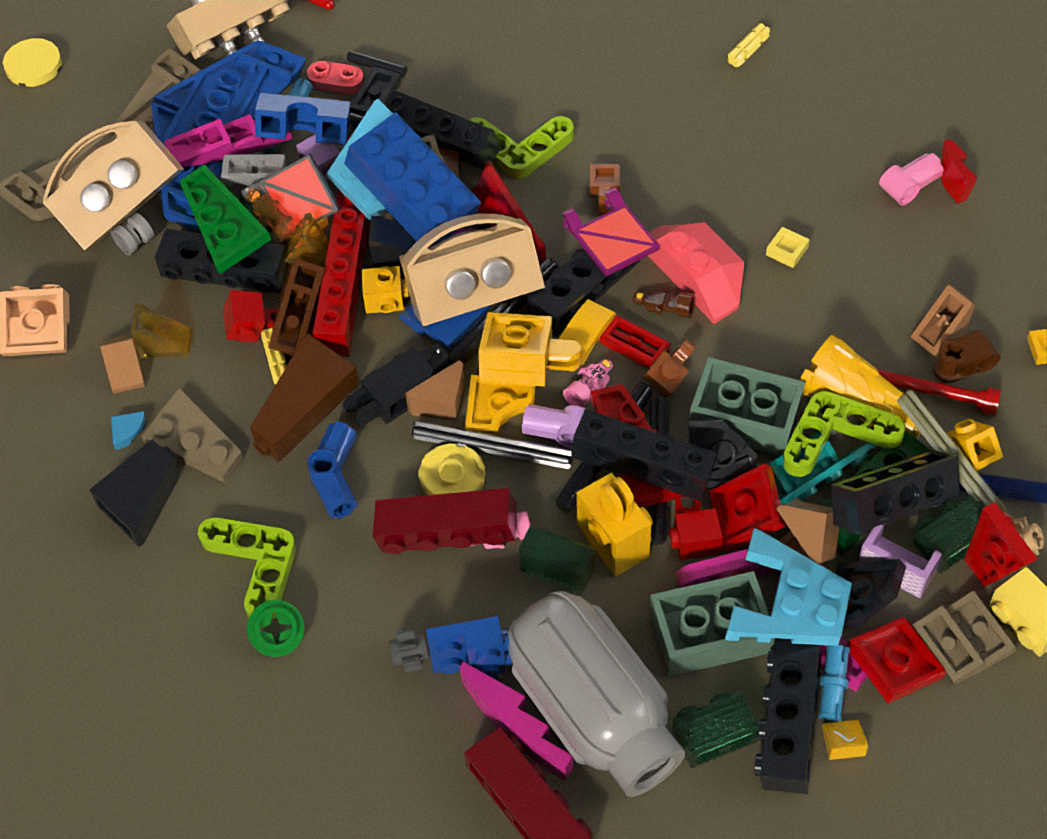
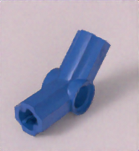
M338 421L329 424L318 449L308 457L307 466L312 485L317 489L330 518L341 519L350 515L357 508V502L341 472L357 438V433L347 424ZM323 469H329L326 472H319Z

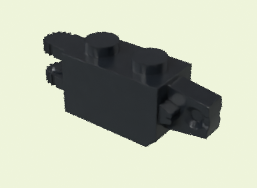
M438 344L422 352H418L412 347L408 351L396 355L391 362L380 369L368 373L360 381L361 388L346 397L342 406L350 413L365 405L354 416V420L359 426L368 424V422L373 421L377 417H380L388 424L408 411L405 393L450 364L449 355Z

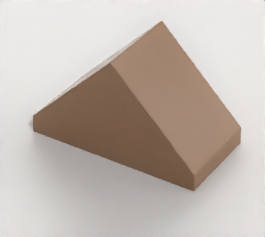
M947 285L913 332L911 338L931 354L938 356L942 343L959 338L968 330L975 303L953 286Z
M135 333L103 339L100 348L113 394L145 387Z
M459 360L407 391L405 394L410 414L457 421L465 386L463 363Z
M795 500L781 504L776 508L812 561L822 565L836 557L839 527L833 525L832 507Z

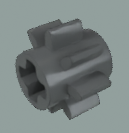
M413 626L396 629L397 638L389 640L394 667L403 665L405 673L422 670L421 661L430 659L424 632L415 634Z

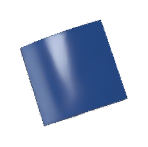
M411 304L399 315V319L421 337L427 334L448 351L489 311L490 305L422 326Z

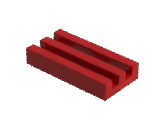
M616 315L600 336V344L648 369L660 353L664 350L669 353L671 350V343L618 315ZM616 328H619L632 336H628L616 330ZM641 340L657 348L658 351L641 343Z

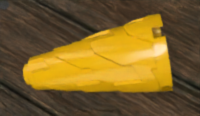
M835 334L830 335L812 358V364L809 369H805L800 378V381L805 382L803 394L812 398L818 392L828 391L900 417L904 421L905 431L917 439L921 432L897 403V399L904 393L879 375L878 369L854 352L841 338ZM857 414L853 415L854 417L866 422L863 416ZM872 421L871 426L874 427V424H876V422ZM888 428L886 431L891 433L894 429Z

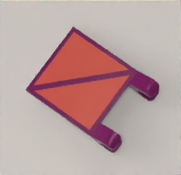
M616 188L605 191V196L607 197L605 206L611 212L584 225L573 208L562 212V216L565 218L562 221L565 230L573 234L605 276L660 250L659 244L627 207Z

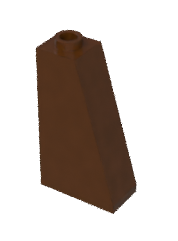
M307 334L250 427L254 448L262 456L267 457L269 455L277 462H280L359 386L356 367L310 334Z

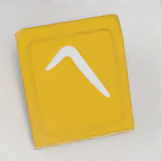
M859 720L822 724L829 760L866 756L868 743Z

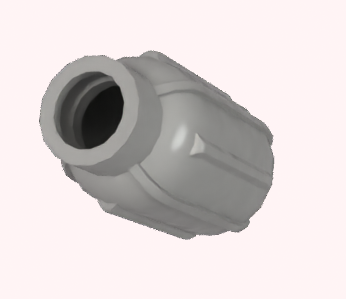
M556 591L530 605L512 622L508 631V651L513 664L512 673L577 763L587 764L601 771H609L625 795L629 797L638 796L651 790L676 770L685 757V751L667 728V694L599 606L592 605L580 596L569 594L565 591Z

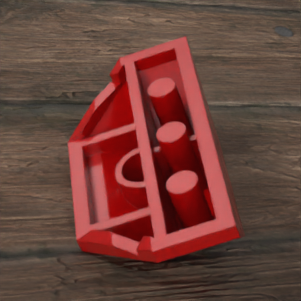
M485 162L472 190V193L481 201L476 214H499L516 219L521 218L531 229L540 265L546 259V246L534 230L497 173L492 162ZM482 223L474 225H479L481 229H487L496 226V223Z

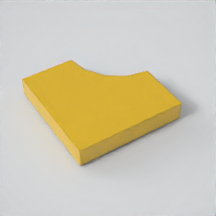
M471 375L465 429L499 436L501 427L511 417L524 413L528 404L534 405L536 386L527 387L515 384L479 382V375Z

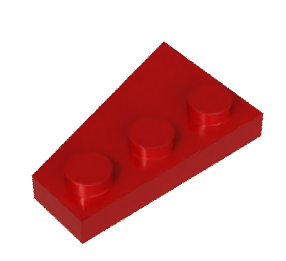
M996 503L983 508L964 559L983 587H986L1038 560L1015 529L1012 518L1007 513L1002 512Z

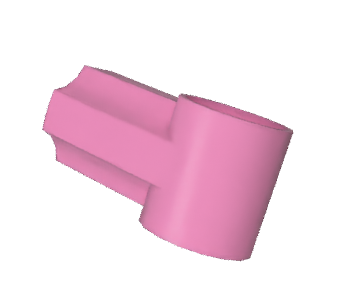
M926 153L902 168L899 165L890 167L880 178L879 185L903 206L911 202L921 188L941 177L944 168L940 163V159L934 153Z

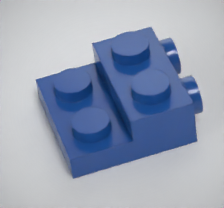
M498 616L426 629L433 673H456L460 671L459 667L465 662L486 675L496 678L500 674L506 673V666L513 665L508 651V628H500Z

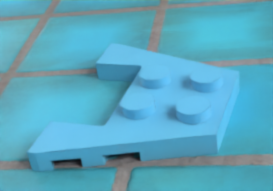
M379 99L373 102L328 170L329 180L369 220H371V216H381L389 213V211L346 167L344 162L349 146L393 115Z
M754 528L745 560L781 571L771 615L767 616L734 606L725 639L739 641L740 637H756V642L770 643L771 638L791 639L792 644L838 646L842 635L852 583L766 533Z

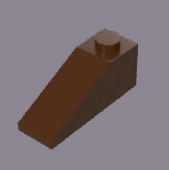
M296 258L293 259L288 267L268 345L269 349L291 356L294 355L301 341L306 336L324 273V267Z

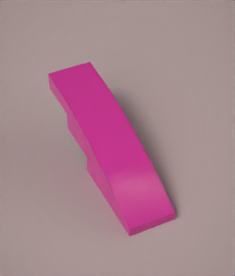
M249 114L224 125L220 119L165 140L164 144L180 165L187 167L224 160V155H246L291 140L292 135L291 132L287 133L285 140L255 137V120Z
M463 662L459 667L461 682L481 711L497 728L501 727L507 736L513 734L521 743L524 753L532 760L564 781H567L574 770L573 757L570 753L549 742V725L526 713L525 696Z

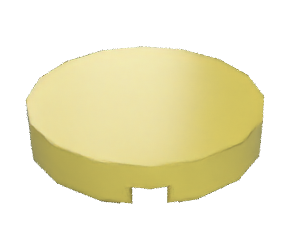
M31 38L13 45L6 52L3 65L7 77L17 85L24 83L26 87H35L47 83L58 74L57 70L59 66H62V59L58 47L51 41Z
M447 443L435 447L424 456L418 473L419 483L425 495L482 490L485 484V466L481 456L472 448L467 446L464 448L457 446V444Z

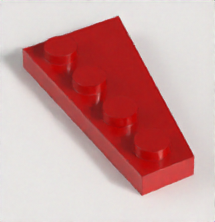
M623 384L590 391V400L596 413L658 433L656 429L652 430L645 420V414ZM618 473V476L630 488L634 496V502L639 508L674 500L676 497H686Z

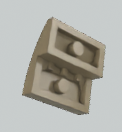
M974 590L947 608H944L942 605L912 624L954 684L982 672L1017 651L1016 646Z

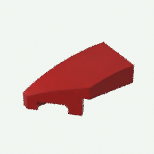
M952 139L944 141L942 147L941 165L944 170L941 182L958 204L967 201L978 178L963 164L967 155Z

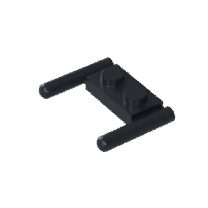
M349 51L347 53V60L349 62L372 68L350 104V125L358 127L376 99L385 104L393 89L397 90L401 84V78L405 77L407 73L406 66L356 51Z

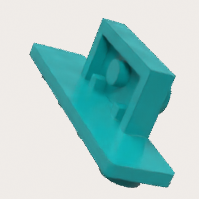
M820 431L810 436L809 439L820 437ZM827 440L813 470L808 475L802 477L792 476L787 473L783 466L784 454L777 457L768 465L772 467L776 486L782 494L779 497L780 504L791 502L797 497L802 501L818 491L815 485L823 480L828 484L844 474L841 468L849 463L852 467L860 464L865 458L870 457L867 451L876 445L869 442L862 443L839 458ZM802 447L799 457L793 459L796 463L805 458V449Z

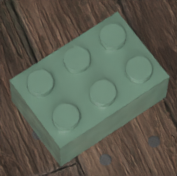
M708 357L690 408L689 419H723L753 449L781 456L784 454L785 448L793 434L802 404L805 382Z
M754 571L650 595L649 615L668 677L757 657L773 651L775 638H771L770 643L756 642V637H740L739 641L725 639L734 606L769 616Z

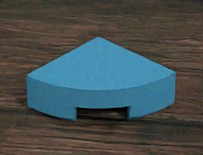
M144 411L111 417L115 450L129 446L140 431L144 430L146 425Z

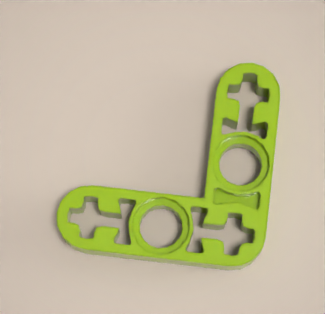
M564 116L550 119L519 144L487 120L479 117L469 119L493 130L500 144L505 148L498 152L492 164L514 179H522L530 175L570 144L574 138L573 122ZM535 144H544L547 146V148L543 151H536L532 149L533 145Z
M828 391L818 392L810 399L785 448L783 457L784 469L792 476L802 477L808 475L813 470L832 430L882 448H895L903 441L904 421L894 414ZM824 405H827L830 408L825 410L822 420L819 418V408L822 409ZM857 414L863 416L866 422L861 425H854L847 418ZM872 421L876 422L873 430L871 429ZM808 428H814L820 431L821 436L816 439H809L803 435V431ZM888 428L894 429L890 435L884 433ZM802 447L805 449V458L796 463L793 459L799 457Z
M217 517L206 519L200 524L197 534L205 550L257 560L244 599V607L248 618L254 611V606L261 604L262 592L266 593L265 601L282 599L296 554V544L293 535L288 530ZM215 530H219L221 535H215L214 539L210 540L208 535H213ZM245 534H252L256 537V541L248 547L240 546L238 540ZM264 537H266L267 543H264ZM280 541H285L286 546H281L279 551H275L274 546H278ZM275 569L280 572L277 580L271 583L261 580V576L265 571ZM276 612L272 613L273 618L271 619V621L275 618Z

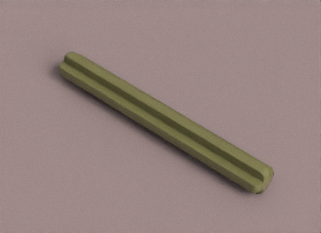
M908 390L897 399V403L932 448L937 452L958 457L959 482L979 508L983 510L984 507L996 503L1002 512L1007 513L1013 520L1014 517L914 390Z

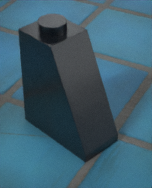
M371 216L369 246L373 268L400 266L401 278L405 279L399 256L406 254L417 241L399 222L379 216Z
M153 439L89 489L97 507L139 547L145 543L180 478L176 466L178 462L177 456L169 447L165 446L162 448Z

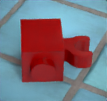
M230 290L223 308L226 340L258 342L263 328L270 329L273 327L277 308L264 309L261 292Z
M676 497L674 527L669 528V539L671 548L678 549L680 561L721 555L723 536L716 508L701 510V501L693 499V507L686 508L682 505L681 498Z

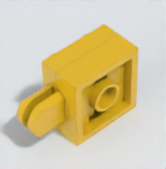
M488 312L479 347V382L545 387L548 370L575 371L580 367L581 345L576 340L552 339L551 316Z
M611 472L577 492V527L614 577L649 558L650 542L652 541V518L644 507L639 508L630 488L622 478L615 477Z

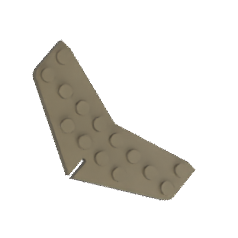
M168 48L151 66L152 73L115 123L142 121L154 133L151 113V101H154V96L200 72L201 69ZM115 132L106 134L83 148L67 167L63 174V179L68 181L87 156L105 144L113 142L117 138V134ZM62 157L30 173L24 174L20 171L6 178L0 183V196L32 220L41 221L55 217L44 205L43 198L51 174Z

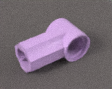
M528 404L523 416L522 433L556 439L557 443L561 446L572 449L573 436L585 408L571 405L565 407L564 410Z

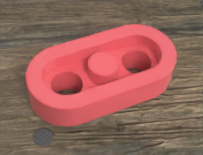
M318 61L311 64L307 69L308 81L316 90L352 95L358 93L364 83L363 71L353 65Z

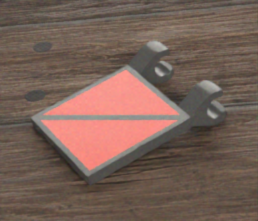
M312 154L301 158L241 191L246 201L254 199L252 194L257 190L260 195L266 193L268 199L272 200L271 203H274L272 206L275 211L277 209L276 213L281 218L280 221L283 226L269 233L271 237L269 243H278L341 210Z

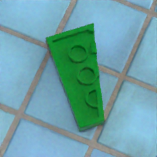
M205 164L179 181L219 275L271 240L268 231Z

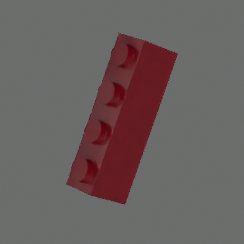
M509 488L375 500L372 537L382 553L387 552L389 554H400L403 551L419 549L422 551H433L442 547L467 548L470 545L476 544L501 545L504 542L516 541L517 504Z
M499 727L464 752L466 767L523 839H591L594 837L585 821L581 818L576 821L568 811L570 805L559 790L553 792L545 783L547 777L541 767L536 762L530 764L523 756L524 749L513 734L507 736L502 728Z

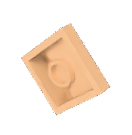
M56 284L42 285L41 289L29 290L28 287L15 286L11 287L10 291L0 292V354L2 356L67 352V325H70L69 293L64 288Z

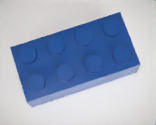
M397 112L349 146L344 162L346 167L416 241L445 222L476 214L480 207L481 201ZM462 228L451 231L448 234L440 237L430 246L439 244L442 241L450 238Z

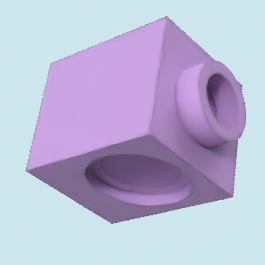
M316 134L297 144L299 160L312 154L326 182L330 181L328 170L340 154L334 144L316 143Z

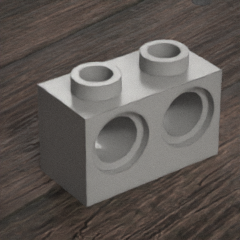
M285 154L224 155L221 181L240 202H260L262 198L268 202L269 199L266 193L260 195L258 199L246 201L241 191L287 167Z

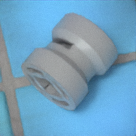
M138 213L130 216L125 225H118L111 230L113 240L127 255H132L138 250V245L148 243L155 237L149 223Z

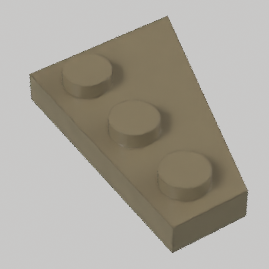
M178 388L141 436L144 444L153 439L162 448L165 446L169 447L179 461L226 483L244 458L242 451L180 388Z

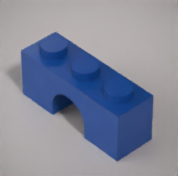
M260 93L255 109V137L285 140L287 133L290 131L308 130L316 134V143L346 145L350 125L351 101Z

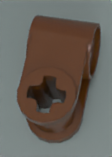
M975 330L962 337L942 343L938 352L940 359L935 362L933 372L940 381L954 383L966 377L991 370L999 363L1001 356L982 330Z

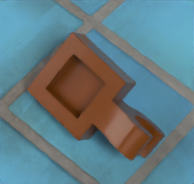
M590 164V195H599V215H605L611 212L605 206V200L607 199L605 191L616 188L620 193V164Z
M686 338L681 345L679 344L671 356L664 350L658 355L642 378L668 398L689 372L682 364L692 354L696 346Z

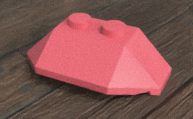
M705 222L661 225L649 232L660 246V250L648 255L650 259L681 291L695 294V305L713 324L739 309L744 261Z

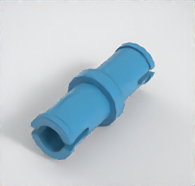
M827 645L824 676L820 677L819 685L822 686V695L818 718H825L826 721L840 722L842 720L844 690H847L849 681L846 680V671L850 648L842 645Z

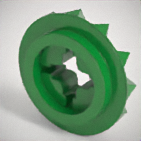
M282 600L266 601L256 607L249 617L247 623L248 638L258 652L270 657L284 656L291 653L300 644L304 635V621L300 612L292 604ZM275 612L279 624L291 625V628L280 632L279 644H275L272 633L260 632V628L271 625L272 613Z

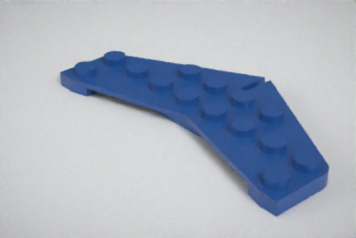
M263 41L252 42L154 96V101H151L154 134L165 146V140L218 119L224 125L250 114L254 120L260 93L280 95L300 76L305 66L306 58ZM223 160L205 164L221 181ZM204 164L183 167L185 170L160 190L164 217L170 222L201 233L179 181Z

